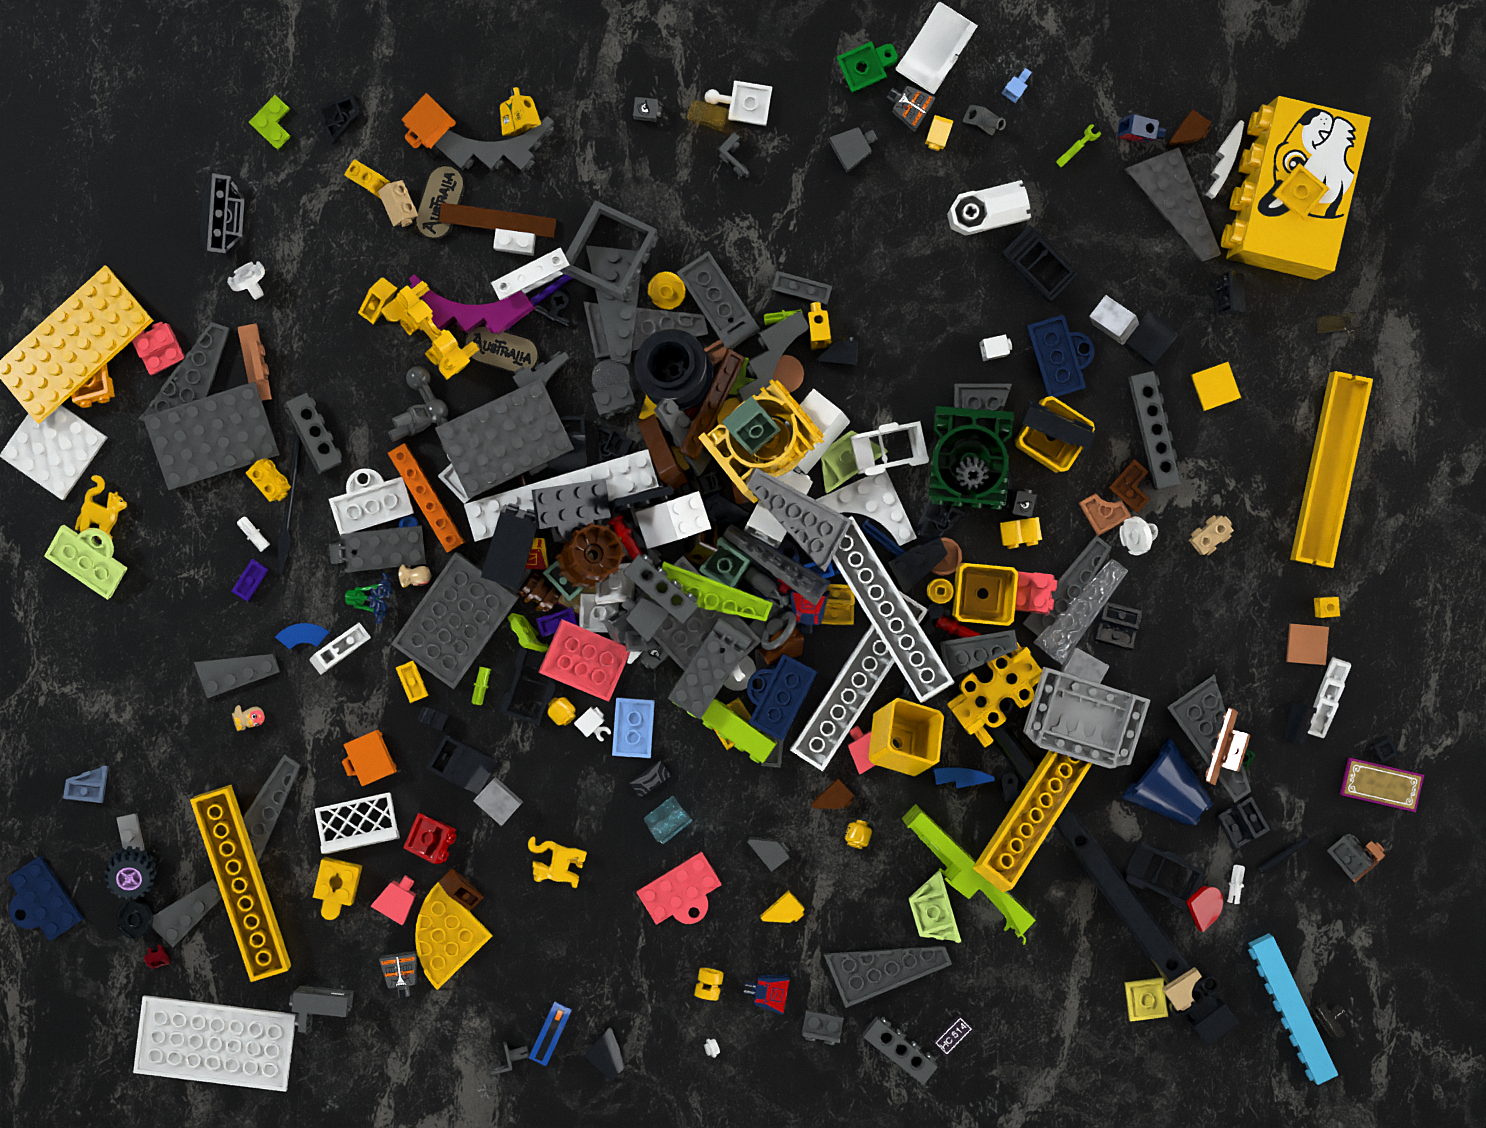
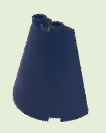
M1168 738L1157 752L1159 757L1137 784L1132 783L1121 797L1124 800L1186 826L1190 824L1195 826L1201 819L1200 814L1204 810L1207 811L1213 802L1210 800L1211 796L1175 743Z

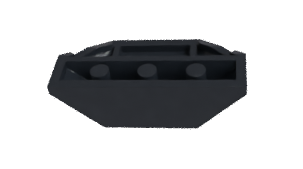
M210 174L202 194L200 236L205 251L224 254L242 237L244 197L234 184L231 176Z

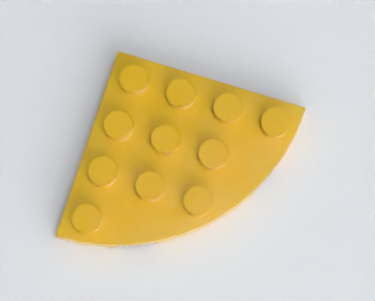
M439 881L424 900L418 915L415 933L417 954L424 969L423 971L437 990L493 936L467 908L446 894Z

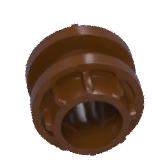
M532 573L521 587L519 593L523 596L522 600L525 603H528L530 600L535 602L534 609L538 612L540 610L548 612L559 599L561 592L553 583L549 585L545 582L546 576L543 573L540 575Z

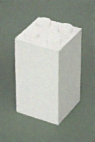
M815 389L809 393L800 406L811 418L815 426L824 434L822 438L824 442L822 444L817 442L813 446L815 448L813 451L809 449L804 453L806 457L801 459L793 468L798 473L802 471L807 474L850 423V420L839 408ZM786 421L785 424L787 425L791 432V435L793 436V429L791 425Z
M793 469L786 474L775 477L807 495L813 483L809 476L803 473L798 474ZM760 500L743 530L776 549L787 532Z
M699 491L635 512L647 549L711 529Z

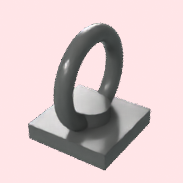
M769 598L768 601L773 602L767 620L762 621L751 618L747 626L759 637L764 649L773 650L790 637L798 623H796L797 618L793 612L785 611L773 599ZM785 629L776 640L769 642L778 631Z

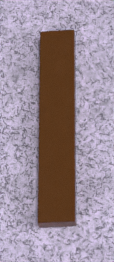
M441 202L439 222L491 230L503 229L554 238L555 218Z
M731 349L726 350L715 373L712 385L697 411L679 453L694 461L698 460L704 444L698 437L703 432L706 434L711 432L745 357Z

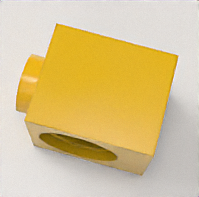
M1339 597L1314 598L1315 617L1340 616Z

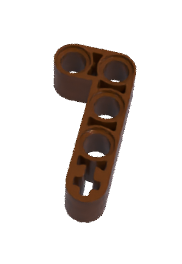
M654 413L639 421L638 426L662 481L667 487L672 486L673 490L688 483L689 479L677 462L658 416Z

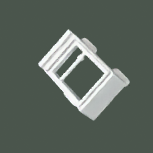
M920 421L904 425H898V423L894 422L881 425L879 430L850 436L858 474L865 473L869 476L883 473L885 468L908 463L911 466L929 462ZM908 430L913 458L887 463L888 458L885 455L881 435ZM878 436L882 461H884V464L876 466L869 437Z

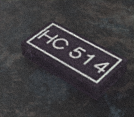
M959 1014L933 1043L948 1056L974 1028Z

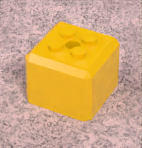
M1053 396L1039 401V404L1048 407V410L1071 420H1080L1094 427L1092 421ZM1026 424L1014 440L1015 446L1055 473L1069 470L1082 450L1080 445L1077 448L1075 444L1070 445L1058 439L1049 441L1046 438V434L1027 427Z
M970 563L959 564L956 567L952 616L962 622L1009 626L1014 622L1018 582V572L1013 567ZM980 588H985L988 592L985 599H980L977 596Z
M900 698L891 701L873 714L869 760L872 764L911 776H916L935 765L940 759L943 714L939 710ZM893 739L898 741L899 748L893 745Z

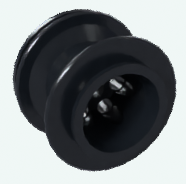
M667 329L656 332L642 343L635 356L634 373L636 380L646 392L648 398L656 405L661 400H673L678 405L680 411L692 409L703 401L712 385L714 369L711 359L696 337L683 330ZM676 357H681L678 362L674 361ZM664 362H668L666 367H662ZM675 371H679L678 375H673ZM665 375L666 379L661 380L660 377Z

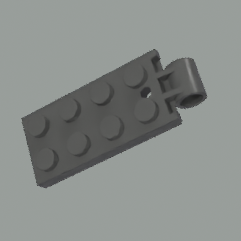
M422 525L341 534L343 542L329 544L331 564L346 562L345 573L400 567L401 565L426 564ZM352 550H356L357 554H353Z

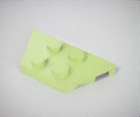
M852 430L832 443L821 456L824 486L827 494L858 473L850 436L857 435L858 433ZM870 441L875 461L882 456L879 445Z
M938 871L908 899L920 936L934 937L940 940H953L959 943L961 939L941 871Z

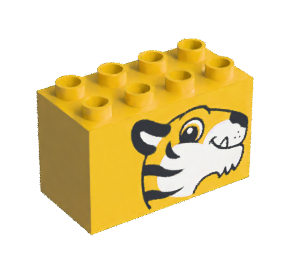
M1278 96L1268 105L1262 104L1259 112H1253L1247 134L1255 136L1254 143H1252L1250 150L1244 149L1238 169L1239 172L1246 173V178L1241 188L1235 187L1230 201V209L1237 211V216L1232 225H1226L1221 239V247L1229 249L1226 259L1313 280L1334 272L1371 117ZM1299 163L1330 188L1303 220L1272 195Z

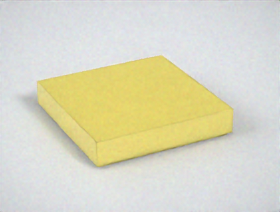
M1163 978L1125 982L1130 1021L1168 1017L1166 994L1162 989L1164 987Z

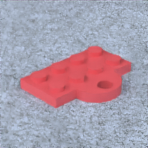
M701 851L636 892L656 925L671 915L682 923L693 924L700 921L708 910L706 894L721 886L722 883ZM690 908H698L700 914L697 917H691L688 913Z

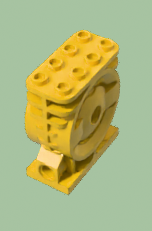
M771 379L769 381L771 385L768 388L762 387L760 388L762 393L758 396L755 394L752 396L770 416L785 419L793 429L792 436L784 422L777 418H772L781 431L770 442L754 453L758 459L768 463H760L754 460L725 425H718L708 434L703 432L698 437L743 495L753 503L759 499L745 483L754 467L773 477L781 476L791 471L801 459L806 457L805 452L809 449L813 451L815 449L813 446L817 442L821 444L824 442L822 439L824 434L815 426L811 418L801 409V406L793 399L789 391L778 379L776 381ZM728 450L732 454L729 457L725 455V452ZM746 467L749 471L742 476L740 474L741 469Z

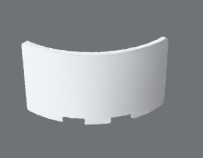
M938 2L915 41L896 67V71L930 93L935 94L948 71L951 70L958 59L956 54L959 55L976 30L977 25L945 4Z

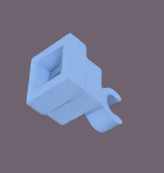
M1025 68L1019 78L1014 76L1002 94L1016 103L1026 89L1025 81L1032 72Z

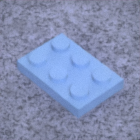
M616 698L613 756L651 758L655 700Z

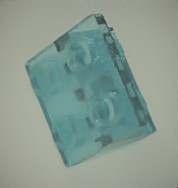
M674 796L670 797L644 818L656 841L662 844L693 821Z

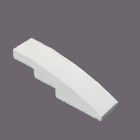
M1242 120L1235 125L1215 154L1221 160L1210 174L1216 178V181L1206 193L1211 199L1216 197L1235 161L1244 126Z
M1332 657L1313 706L1317 708L1316 714L1311 713L1312 725L1308 731L1309 734L1321 738L1325 737L1339 706L1338 700L1345 687L1344 682L1351 668V663Z

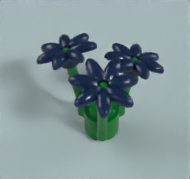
M382 573L383 579H381L379 584L356 587L355 590H348L345 594L347 605H354L356 609L373 612L375 617H377L375 624L382 623L383 616L387 615L385 610L388 605L382 598L385 595L389 597L393 593L390 587L392 586L390 576ZM370 590L372 595L365 596L363 591ZM365 600L371 602L369 607L362 605Z

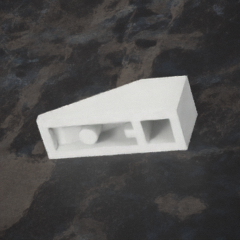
M358 623L316 652L309 660L321 675L371 637L363 626Z

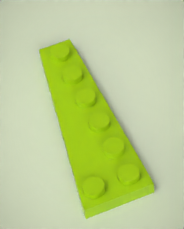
M663 562L662 569L668 573L666 577L671 581L674 579L683 586L681 589L686 594L688 592L692 593L698 599L696 601L698 607L762 621L767 620L773 602L668 562ZM660 582L656 586L660 592L668 589L667 584L664 582ZM674 595L671 598L673 603H681L683 601L680 595Z

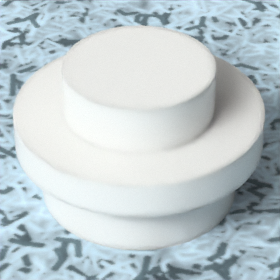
M707 1039L704 1045L705 1051L708 1056L711 1055L714 1058L716 1054L720 1053L718 1044L715 1039Z

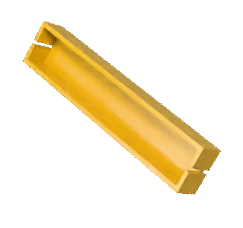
M1337 371L1329 373L1290 560L1326 568H1333L1373 382L1371 378L1352 376V374Z

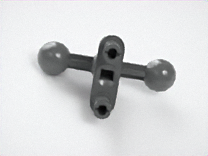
M412 367L406 374V380L412 389L419 390L425 404L413 405L407 409V412L392 418L395 429L390 430L388 433L393 442L407 435L413 437L421 433L428 426H431L432 422L436 423L437 426L448 422L446 418L448 415L447 405L444 401L435 398L429 387L431 378L429 371L424 367Z

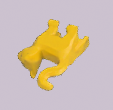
M93 475L91 479L97 483V486L89 489L85 494V501L81 508V514L77 518L75 530H79L81 533L89 529L92 523H96L99 525V529L107 533L112 540L113 537L110 535V531L117 522L118 513L127 507V502L118 495V492L114 494L109 492L107 507L94 502L93 496L100 494L104 490L105 482L102 477Z
M531 837L528 841V848L531 852L535 854L543 853L547 849H551L553 852L550 866L542 862L533 861L534 880L541 882L548 878L556 882H571L572 887L577 888L579 876L568 871L570 863H575L577 867L582 868L587 852L577 848H567L553 841H545L540 846H536L535 837Z

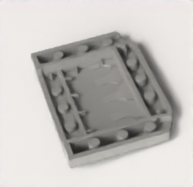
M1043 667L1023 732L1040 748L1107 768L1130 765L1150 700Z

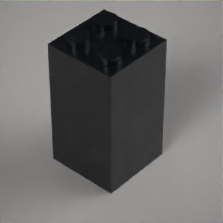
M509 503L508 505L505 504L500 511L481 578L518 589L522 582L538 529L536 528L534 510L527 509L525 511L519 509L520 506Z

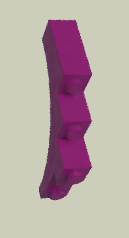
M415 274L409 278L412 283L410 288H414L422 281ZM431 290L421 296L423 301L433 311L431 319L440 331L456 321L455 324L461 332L465 330V332L470 334L487 321L485 326L490 333L495 332L499 336L535 309L522 290L506 299L483 305H467L449 301Z

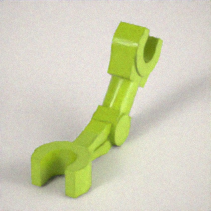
M1093 124L1086 128L1084 132L1085 137L1082 140H1078L1056 161L1060 167L1064 166L1088 140L1095 141L1101 135L1100 131L1097 134L1091 132V129L1094 127Z

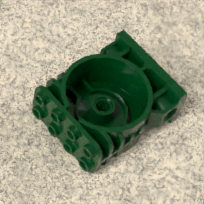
M936 406L934 432L940 439L933 449L928 494V500H932L931 504L943 505L944 501L951 502V506H963V503H970V507L982 508L983 504L989 505V509H1002V506H1006L1009 455L1004 442L1012 436L1014 412ZM953 416L969 418L971 425L959 426L952 430ZM994 419V432L985 427L975 425L976 420ZM939 431H947V434L943 436ZM998 435L1007 436V437H1005V438L1001 441V439L998 437ZM976 438L986 443L992 452L1001 453L1002 457L990 456L987 448L975 441L961 442L951 452L939 451L940 448H950L952 444L960 439ZM967 457H977L978 462L983 460L985 462L984 466L988 467L989 471L986 474L1000 473L999 478L990 477L985 482V485L978 486V489L971 487L968 490L967 487H962L953 482L947 473H939V469H949L951 475L957 480L956 476L959 473L956 472V468H962L960 461L964 462ZM970 471L969 475H976V472Z

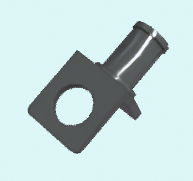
M970 105L963 118L964 123L976 125L989 135H993L996 129L1003 130L1006 126L1005 119L999 118L985 107ZM976 110V116L970 119L971 113Z
M503 1042L507 1065L489 1069L490 1075L512 1070V1061L529 1058L527 1045L510 1050L507 1047V1043Z

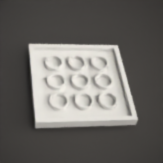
M60 405L40 424L36 423L28 413L1 452L0 457L61 500H64L108 437Z

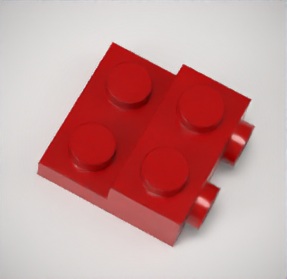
M418 813L403 848L433 864H441L449 856L447 851L449 845L453 844L456 840V829L441 821H436L423 813Z

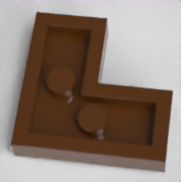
M1133 459L1108 487L1135 513H1138L1150 500L1147 495L1136 487L1148 471Z

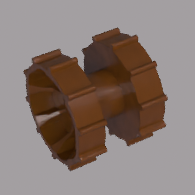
M591 522L582 530L573 532V538L570 542L563 541L560 553L556 556L561 570L559 575H563L571 582L572 587L577 585L588 587L590 590L597 583L609 579L608 575L611 573H617L622 558L626 554L623 553L620 541L622 537H618L610 530L609 525H593ZM587 552L593 555L594 560L588 558Z

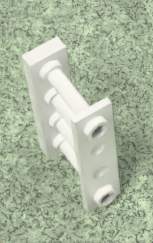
M560 247L491 282L499 300L506 299L520 290L526 294L564 275L561 269L569 266V263Z

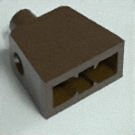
M709 521L711 529L688 536L685 542L684 557L690 564L694 562L698 565H703L716 552L718 525Z

